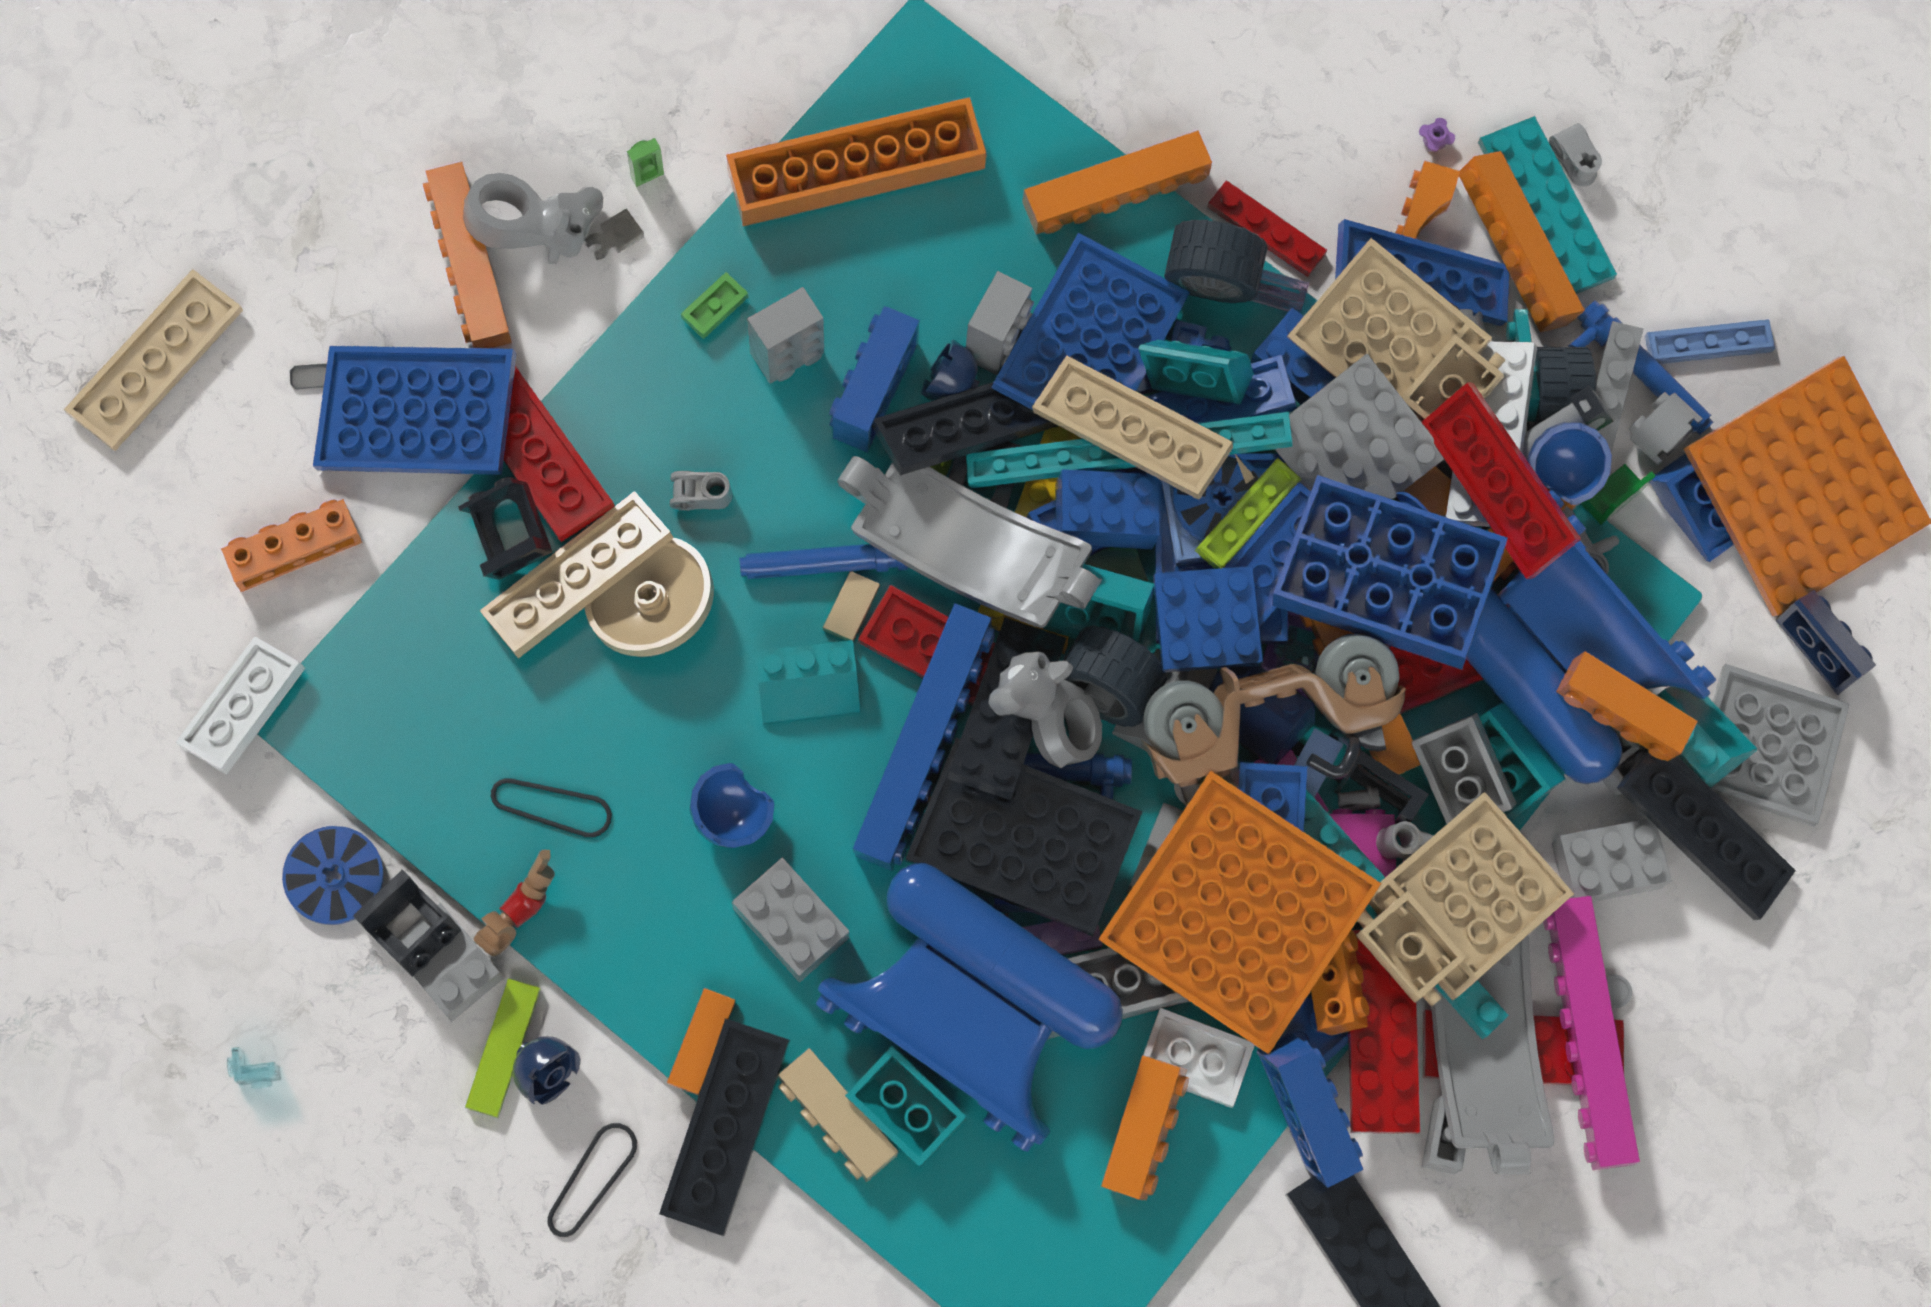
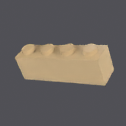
M810 1048L778 1074L779 1080L782 1082L778 1086L780 1091L790 1102L796 1099L804 1109L800 1114L812 1128L817 1124L826 1134L822 1138L823 1141L834 1153H837L839 1150L848 1159L844 1165L857 1180L862 1176L868 1182L898 1155V1150L879 1128L845 1097L848 1092Z

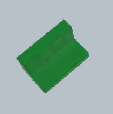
M1623 464L1608 477L1604 487L1595 496L1580 504L1602 525L1639 495L1656 475L1651 471L1640 480L1626 464Z

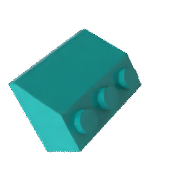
M1165 340L1144 343L1138 349L1151 387L1155 390L1241 404L1254 375L1248 354H1243L1239 351H1225L1213 349L1209 346H1195L1184 344L1180 341L1171 342Z
M1084 564L1083 569L1094 574L1099 580L1102 579L1087 606L1081 609L1060 602L1047 625L1043 627L1044 630L1077 638L1080 631L1085 627L1102 626L1121 632L1140 644L1151 608L1154 584Z
M853 640L755 651L763 724L860 713Z
M1676 687L1665 688L1657 694L1661 699L1698 721L1682 753L1678 757L1710 788L1757 751L1756 746L1709 697L1698 699L1686 690Z
M1503 702L1488 710L1480 717V720L1517 803L1512 809L1503 812L1512 821L1546 796L1566 778L1534 737Z
M893 1046L845 1095L851 1103L919 1167L944 1145L967 1118L962 1111Z

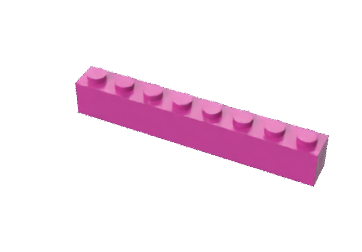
M1592 897L1569 898L1543 921V926L1546 931L1549 930L1551 943L1548 944V954L1551 963H1555L1557 976L1554 977V988L1556 995L1561 996L1563 1009H1560V1022L1562 1028L1567 1029L1569 1042H1566V1055L1568 1061L1573 1062L1575 1075L1572 1076V1089L1575 1096L1579 1095L1581 1109H1578V1122L1580 1128L1585 1129L1587 1142L1584 1143V1156L1586 1162L1591 1163L1592 1171L1632 1166L1639 1163L1640 1159Z

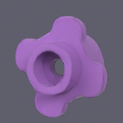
M1437 118L1434 123L1430 125L1424 124L1419 129V135L1423 137L1425 146L1432 152L1443 149L1446 144L1452 145L1455 141V135L1448 130L1445 119ZM1434 133H1439L1440 136L1436 137Z

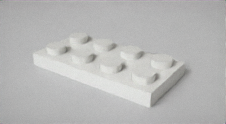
M254 637L176 743L227 775L305 670V667L299 661Z

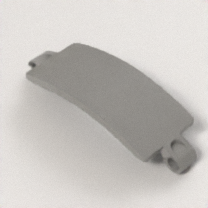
M854 456L837 480L840 487L866 504L851 527L854 534L936 583L1019 621L1043 628L1047 625L1060 602L1084 609L1102 582V579L1099 580L1094 574L1082 568L1092 552L1090 544L1014 513L965 488L931 467L900 476L892 463L884 475L879 468L875 469L869 462Z
M1528 934L1478 979L1480 984L1509 1015L1483 1040L1443 995L1433 987L1441 996V999L1432 1006V1020L1440 1085L1452 1143L1456 1148H1487L1495 1174H1531L1529 1172L1531 1166L1529 1148H1550L1554 1145L1553 1128L1543 1086L1535 1035Z

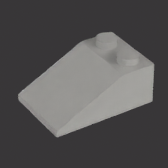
M439 903L438 906L461 928V931L449 945L443 947L430 960L425 968L419 970L414 975V978L452 1022L504 978L446 908ZM423 916L397 938L409 948L432 924Z

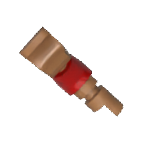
M541 850L528 873V877L525 878L524 882H520L513 893L499 908L500 915L493 911L481 918L486 926L478 931L473 939L489 955L497 956L502 953L515 938L516 930L512 926L518 928L536 915L546 900L545 893L547 887L550 886L555 876L554 870L547 865L551 858L550 850Z

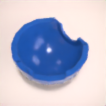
M1563 422L1547 428L1535 440L1528 455V462L1545 487L1553 490L1569 504L1577 505L1591 499L1604 487L1611 472L1612 454L1607 440L1596 429L1583 423Z
M733 763L713 766L700 776L692 789L689 809L695 828L707 841L731 849L752 844L762 837L773 821L775 806L774 800L765 791H759L751 786L745 779L744 772Z

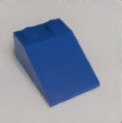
M1686 453L1655 474L1656 476L1650 484L1661 504L1706 561L1711 562L1734 545Z

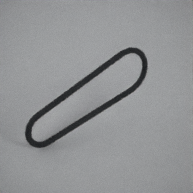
M509 778L499 780L491 789L490 797L492 803L497 808L583 837L593 838L599 836L608 829L611 823L612 813L609 805L597 796ZM511 783L593 800L605 808L607 819L600 830L593 833L583 832L502 805L496 799V790L501 784Z
M610 1123L603 1126L597 1132L549 1212L547 1224L554 1235L559 1237L573 1235L634 1157L637 1150V1139L634 1132L628 1126L621 1123ZM611 1128L625 1130L632 1140L630 1154L570 1231H558L552 1223L554 1213L599 1138L605 1131Z

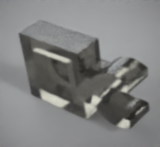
M626 208L601 223L600 226L603 233L589 235L585 239V244L588 248L593 244H600L601 248L594 252V257L596 260H601L607 256L611 247H614L620 253L644 238V232Z

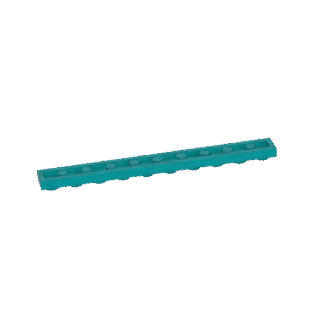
M1289 412L1199 423V425L1233 442V449L1229 455L1293 447ZM1085 439L977 452L966 455L970 489L1059 477L1062 469L1110 471L1136 467Z
M1306 790L1304 833L1381 882L1385 878L1384 875ZM1368 904L1365 909L1375 919L1378 914ZM1478 980L1453 1001L1439 984L1434 986L1482 1040L1509 1016Z

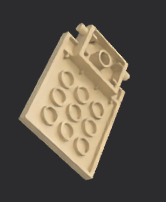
M1372 238L1287 336L1290 341L1335 378L1364 355L1368 354L1421 422L1467 382L1474 383L1483 398L1486 399L1505 377L1498 370L1506 361L1500 354L1495 352L1489 361L1480 355L1492 341V337Z
M1484 792L1380 882L1382 884L1368 903L1378 916L1373 919L1364 910L1357 920L1363 929L1356 936L1414 1003L1423 997L1432 1007L1441 999V996L1433 988L1435 985L1439 984L1453 1001L1573 896L1574 893Z

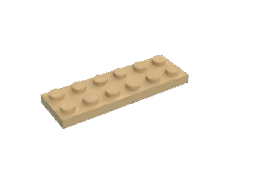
M192 269L64 408V411L112 450L116 451L243 311L242 307Z
M1069 356L1065 357L1032 406L1034 413L1198 500L1233 449L1232 441Z
M634 491L482 608L480 612L513 653L520 658L674 537Z

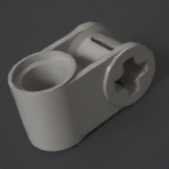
M1577 123L1550 136V146L1568 173L1571 181L1578 186L1585 187L1591 185L1595 181L1597 171H1599L1602 165V158L1591 142L1585 128L1580 123Z
M676 471L671 473L670 480L674 484L670 507L673 509H723L732 501L733 495L729 480L720 472ZM714 486L725 488L720 495L713 496L709 494L710 489Z

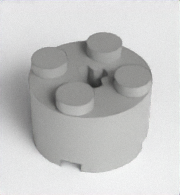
M1664 392L1652 404L1654 411L1646 419L1642 415L1629 428L1633 433L1630 440L1657 465L1663 462L1659 458L1663 452L1669 456L1694 431L1690 425L1693 421L1700 424L1703 420L1676 393L1669 396Z

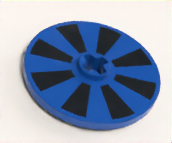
M1233 454L1228 455L1199 500L1173 487V508L1179 522L1190 535L1201 542L1261 477L1259 472L1249 462L1239 456L1238 458L1255 477L1247 484L1236 456ZM1218 493H1222V498L1228 500L1223 506L1219 505V500L1214 499Z
M326 826L304 835L288 853L282 873L283 888L290 904L305 918L323 925H339L355 920L353 915L382 889L384 879L382 859L373 843L362 833L344 826ZM335 867H337V872L341 875V878L339 880L333 879L331 883H328L329 879L325 873L327 870L333 872Z

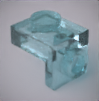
M1290 626L1288 629V643L1274 645V654L1277 655V668L1297 664L1316 675L1319 656L1314 646L1297 641V628Z
M239 1047L231 1048L232 1057L227 1058L228 1074L230 1078L234 1077V1081L240 1086L251 1084L253 1089L267 1088L272 1086V1081L281 1080L280 1066L275 1062L246 1066L244 1051Z

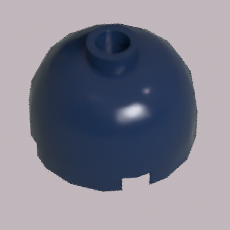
M951 340V344L948 343L933 363L930 369L932 371L930 375L932 381L930 383L927 379L924 380L920 395L930 401H934L978 387L980 381L975 379L978 366L972 352L957 341Z
M538 1037L524 1043L518 1049L513 1064L512 1076L517 1089L532 1104H535V1101L541 1105L547 1104L560 1096L571 1083L565 1080L572 1071L577 1075L581 1058L571 1045L557 1037Z

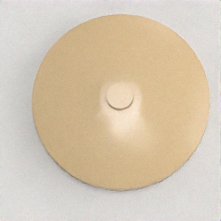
M673 538L585 607L586 616L597 637L612 650L636 657L662 654L686 642L702 626L713 603V578L700 553L688 543Z

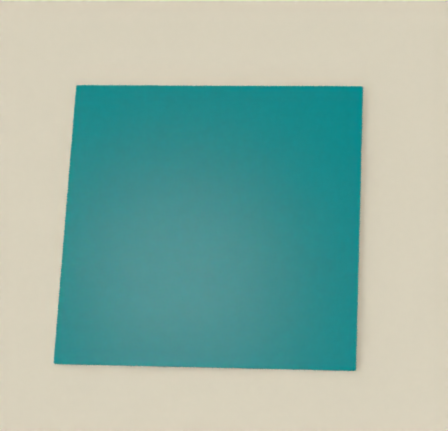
M908 0L779 142L970 97L986 150L985 169L747 226L742 225L734 192H732L541 400L612 499L615 506L635 491L667 527L674 538L688 543L700 553L713 578L714 597L710 612L699 630L686 642L668 652L646 657L628 656L612 650L597 637L588 622L584 607L518 658L485 619L480 610L599 518L560 542L538 511L553 552L501 580L484 577L479 565L487 561V557L471 514L459 511L458 506L469 501L468 497L472 494L495 487L494 483L502 478L512 477L516 479L503 461L502 475L474 474L301 662L305 670L257 735L485 926L486 924L481 918L493 911L500 915L499 908L513 893L520 882H524L525 878L528 877V873L541 850H550L551 858L547 865L554 870L555 876L550 886L547 887L545 893L546 900L536 915L518 928L512 926L516 930V935L509 946L667 1078H669L704 988L736 1000L729 1020L791 1040L780 1073L810 1048L843 1088L849 1092L888 1049L893 1046L967 1116L966 1121L923 1165L919 1167L885 1135L898 1150V1155L868 1182L862 1176L857 1180L844 1165L848 1159L839 1150L837 1153H834L823 1141L822 1138L826 1134L817 1124L812 1128L800 1114L804 1109L796 1099L790 1102L780 1091L778 1086L782 1082L779 1080V1076L754 1151L941 1307H1146L1288 1127L1257 1053L1259 1049L1254 1046L1232 1108L1187 1091L1183 1097L1179 1096L1175 1108L1179 1110L1178 1119L1174 1129H1169L1165 1140L1169 1144L1168 1152L1164 1161L1158 1163L1155 1173L1158 1176L1156 1190L1152 1196L1148 1195L1147 1200H1138L1101 1187L1141 1057L1144 1054L1159 1010L1122 1019L1117 1034L1107 1044L1097 1049H1082L1071 1044L1061 1036L1047 1039L1034 1070L1032 1101L1037 1115L1049 1127L1050 1134L1041 1145L1035 1143L1026 1152L1011 1141L1017 1131L1006 1124L1000 1132H997L984 1123L983 1120L989 1111L981 1107L977 1100L878 1031L874 1032L868 1027L858 1034L850 1030L843 1023L849 1013L842 1008L835 1010L833 1014H829L816 1005L818 998L821 996L818 986L823 980L834 977L847 983H860L875 978L893 966L918 938L896 922L889 913L886 901L887 890L892 878L901 869L911 865L905 862V858L928 806V802L926 805L920 803L917 810L920 821L914 835L907 834L904 842L907 843L906 847H908L901 866L895 864L893 871L856 857L852 848L923 679L858 643V638L890 585L948 617L954 603L978 612L981 604L936 583L909 567L908 570L898 571V568H889V572H877L876 569L852 571L880 584V588L853 642L860 713L763 724L755 651L845 641L823 631V626L850 571L748 579L747 576L741 577L739 557H746L748 553L869 544L854 534L851 528L866 504L840 487L837 480L854 456L869 462L875 469L879 468L884 475L892 465V461L877 435L868 453L833 439V427L829 426L832 416L829 415L835 398H841L845 388L842 387L848 370L854 371L858 360L855 359L861 342L867 343L870 332H868V328L874 314L880 316L883 307L886 306L920 320L918 345L886 412V415L931 402L920 395L924 380L927 379L931 383L930 375L932 371L930 369L943 348L948 343L951 344V340H955L966 347L968 324L997 271L1032 288L1031 300L1034 301V305L1030 313L1033 314L1078 232L1165 279L1164 274L1176 225L1190 220L1213 221L1175 191L1168 194L1159 192L1151 195L1144 202L1138 204L1130 202L1121 205L1118 210L1112 213L1104 214L1101 212L1092 215L1089 220L1083 223L1075 224L1072 222L1063 225L1060 230L1054 233L1046 234L1042 232L1036 235L1022 202L1024 189L1126 154L924 0ZM1265 261L1258 295L1255 299L1244 303H1222L1188 295L1164 340L1171 341L1176 320L1207 327L1205 339L1211 340L1212 336H1223L1229 339L1231 351L1248 354L1251 361L1255 350L1292 307L1305 316L1318 300ZM727 272L748 292L749 298L703 339L681 319V313ZM804 287L823 316L824 353L814 364L809 366L804 364L795 369L793 375L786 380H776L770 384L750 354L747 318ZM978 366L975 378L980 381L978 387L993 383L997 375ZM1155 390V391L1149 392V393H1147V394H1144V396H1149V395L1156 394V393H1159V392H1162V391H1161V390ZM1044 431L1009 442L1021 446L1038 445L1041 442ZM1272 449V450L1257 451V452H1255L1254 454H1278V453H1277V451H1276L1275 449ZM952 462V464H951V466H950V469H949V471H948V474H947V476H946V477H948V478H949V474H950V471H951L953 462ZM1116 470L1103 471V472H1114V471H1116ZM676 471L720 472L729 480L733 495L732 501L723 509H673L670 507L674 484L670 480L671 473ZM967 473L963 486L991 500L997 485L970 489ZM1026 481L1014 484L1007 507L1008 510L1014 513ZM714 486L710 489L709 494L713 496L720 495L725 488ZM510 499L499 503L494 512V520L506 551L530 537L517 504ZM1579 504L1573 512L1586 528L1585 532L1592 544L1613 535L1619 539L1618 545L1603 553L1609 564L1608 577L1659 636L1669 642L1702 600V593L1611 523L1606 521L1600 525ZM1155 544L1152 549L1136 548L1148 582L1154 584ZM1511 574L1505 581L1499 578L1492 585V588L1499 594L1513 580L1515 575ZM1154 590L1150 612L1140 643L1153 654L1156 649H1160V644H1156V602ZM1290 625L1288 629V643L1283 646L1278 668L1297 664L1310 671L1316 651L1312 640L1316 639L1314 633ZM995 630L994 643H996L1000 631ZM1068 637L1066 652L1061 654L1059 661L1064 660L1076 638ZM1261 644L1262 659L1267 644ZM1483 680L1405 712L1401 716L1414 740L1417 737L1475 713H1478L1480 718L1488 710L1503 703V701ZM969 704L963 714L957 713L955 720H958V728L952 743L945 742L943 750L946 757L939 774L933 772L930 781H932L931 786H933L930 797L933 794L955 739H961L973 707ZM1315 705V724L1299 740L1304 745L1314 728L1326 735H1329L1336 729ZM1064 717V727L1066 735L1069 738L1068 725ZM1101 720L1102 741L1096 753L1104 754V757H1113L1114 754L1124 755V758H1132L1131 784L1114 787L1113 800L1142 811V815L1099 920L1100 935L1128 895L1126 892L1163 803L1183 811L1186 808L1176 796L1174 784L1167 777L1159 779L1155 775L1151 757L1148 753L1112 734L1116 724L1108 723L1105 720ZM1033 735L1027 753L1041 754ZM1342 743L1343 746L1333 763L1335 766L1339 765L1345 756L1347 746ZM1240 744L1238 745V771L1240 762L1253 763L1260 759ZM1361 746L1360 752L1363 751L1371 756L1369 750ZM1554 762V764L1557 766V768H1558V769L1561 771V773L1564 775L1565 773H1564V772L1559 768V766ZM727 763L735 764L744 772L743 775L747 782L755 789L765 791L774 800L775 804L773 821L766 833L752 844L732 849L707 841L695 828L689 811L692 789L700 776L713 766ZM1419 765L1400 774V776L1429 794L1411 823L1420 831L1435 835L1447 823L1423 768ZM1325 777L1318 790V794L1327 806L1328 814H1333V810L1339 809V799L1334 792L1339 783L1332 778ZM1378 777L1379 779H1381L1382 781H1384L1385 783H1387V784L1390 785L1391 787L1395 788L1394 786H1392L1391 784H1389L1388 782H1386V781L1383 780L1382 778ZM509 778L597 796L609 805L612 813L611 823L608 829L601 835L593 838L583 837L497 808L492 803L490 797L491 789L499 780ZM1349 778L1340 792L1365 790L1366 788ZM1067 781L1100 794L1101 786H1091L1089 782ZM511 783L501 784L495 794L497 801L502 805L583 832L593 833L600 830L607 819L605 808L593 800ZM1395 788L1396 790H1398L1399 792H1401L1402 794H1404L1405 796H1407V797L1409 798L1408 795H1406L1405 793H1403V792L1400 791L1399 789ZM1549 793L1511 821L1519 831ZM1381 798L1380 807L1374 808L1385 810V814H1395V818L1400 810ZM1369 809L1352 811V814H1365V811ZM1396 835L1397 843L1401 846V840L1399 836ZM781 858L791 866L849 930V939L800 983L734 911L732 901ZM1396 858L1397 868L1403 863V859ZM960 884L994 908L993 896ZM1001 912L1002 914L1008 913L1009 919L1021 927L1052 922V920L1032 912ZM1358 922L1352 928V930L1363 929ZM1102 943V948L1067 954L1063 956L1069 959L1080 955L1092 953L1095 951L1107 949L1110 947ZM1190 1001L1163 1008L1245 1039ZM1349 1043L1326 1062V1067L1322 1068L1325 1077L1329 1075L1347 1052ZM683 1090L687 1095H689L694 1101L697 1102L699 1097L698 1095Z

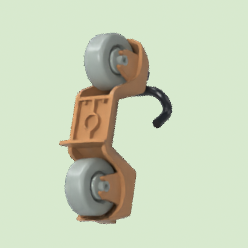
M1347 634L1335 639L1323 650L1317 663L1316 675L1300 665L1290 664L1238 679L1234 672L1224 667L1219 669L1223 683L1217 686L1214 693L1203 685L1192 681H1176L1161 687L1150 698L1144 712V730L1151 745L1142 739L1141 742L1143 748L1151 757L1155 775L1159 779L1167 777L1173 784L1178 783L1179 787H1186L1198 783V778L1207 776L1210 771L1220 777L1226 776L1231 773L1230 769L1238 766L1240 704L1244 703L1245 707L1260 705L1265 702V697L1277 695V698H1285L1295 695L1297 693L1296 689L1301 688L1325 718L1336 727L1328 736L1347 746L1345 756L1337 766L1332 765L1313 753L1308 758L1306 765L1326 777L1339 779L1347 776L1352 771L1359 757L1361 746L1375 752L1386 750L1382 726L1394 720L1400 713L1405 700L1406 689L1404 686L1398 685V663L1392 651L1384 643L1365 634ZM1298 741L1291 750L1299 757L1305 745Z

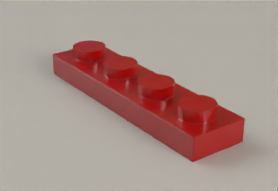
M1227 180L1208 202V209L1230 224L1248 229L1259 235L1268 245L1267 250L1306 277L1310 276L1327 253V249Z

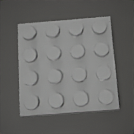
M1368 354L1360 358L1289 414L1293 447L1275 449L1288 467L1302 479L1300 482L1310 491L1313 488L1317 475L1389 499L1395 498V493L1404 491L1444 459L1435 446L1432 435Z
M1725 664L1721 669L1713 702L1756 746L1757 751L1711 789L1717 795L1815 827L1819 823L1850 704Z

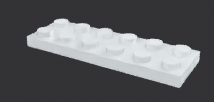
M1490 342L1480 355L1489 361L1495 352L1500 354L1506 361L1498 370L1505 377L1485 400L1523 454L1537 347L1535 342ZM1452 472L1446 518L1471 526H1490L1454 472Z

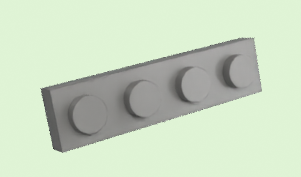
M1614 321L1611 323L1596 381V393L1614 421L1598 431L1607 440L1611 452L1644 328Z

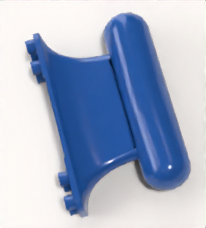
M1550 490L1549 493L1561 508L1564 505L1563 501L1553 490ZM1576 516L1567 517L1578 535L1586 530ZM1579 541L1535 578L1526 579L1523 573L1519 571L1499 594L1491 587L1466 659L1566 776L1578 783L1592 784L1609 777L1619 766L1622 757V742L1610 725H1603L1595 721L1591 713L1582 708L1569 705L1564 700V697L1556 692L1574 658L1586 651L1645 689L1676 687L1686 690L1698 699L1707 698L1711 694L1708 687L1717 680L1704 665L1702 667L1698 665L1692 670L1686 664L1695 655L1688 645L1682 640L1680 642L1676 640L1672 645L1666 639L1663 640L1585 550L1584 544Z
M926 863L911 864L901 869L892 878L887 890L886 904L890 915L896 922L918 937L916 941L893 966L868 981L847 983L834 977L823 980L818 986L821 996L818 998L816 1005L829 1014H833L835 1010L842 1008L849 1013L843 1023L850 1030L858 1034L863 1029L866 1030L869 1027L874 1032L878 1031L977 1100L981 1107L989 1111L983 1121L990 1128L1000 1132L1007 1124L1017 1132L1011 1141L1020 1149L1028 1152L1035 1143L1041 1145L1050 1134L1049 1127L1037 1115L1032 1101L1034 1070L1039 1055L1050 1034L1054 1031L1071 1044L1082 1049H1097L1107 1044L1117 1034L1121 1026L1123 1008L1120 999L1111 988L936 867Z

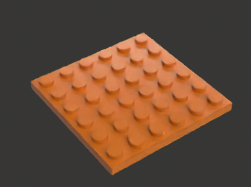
M1845 356L1832 360L1683 448L1772 616H1779L1794 602L1814 590L1817 593L1931 524L1929 515Z
M1210 771L1098 940L1269 1054L1382 883Z

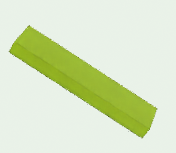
M1277 458L1194 551L1214 569L1223 568L1302 479Z
M508 978L465 1105L466 1109L499 1118L512 1079L514 1060L518 1049L524 1043L541 989L539 987Z

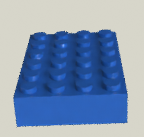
M1317 475L1273 592L1272 606L1352 633L1369 635L1384 644L1462 670L1508 538Z

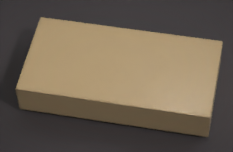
M850 571L823 626V631L845 641L853 640L854 642L880 588V584Z

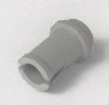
M1366 786L1365 790L1337 793L1339 809L1356 811L1380 807L1378 789H1371V786Z

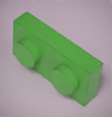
M655 138L649 141H639L627 151L630 175L636 187L664 175L661 148Z
M725 272L681 313V319L699 336L705 339L749 298L748 292Z

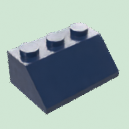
M1814 590L1794 602L1776 620L1837 695L1877 666L1873 662L1870 651L1858 644L1853 638L1849 626L1845 622L1838 620L1831 611L1829 602Z
M1259 665L1228 668L1235 673L1238 679L1267 671ZM1220 671L1216 673L1209 687L1212 693H1214L1217 686L1223 683ZM1298 692L1285 698H1277V695L1265 697L1264 703L1252 707H1245L1244 703L1240 704L1239 744L1265 763L1277 765L1315 724L1314 703Z

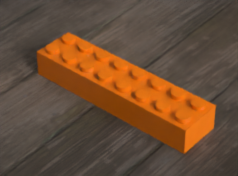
M970 97L727 154L726 159L727 170L742 225L747 226L985 169L986 150Z

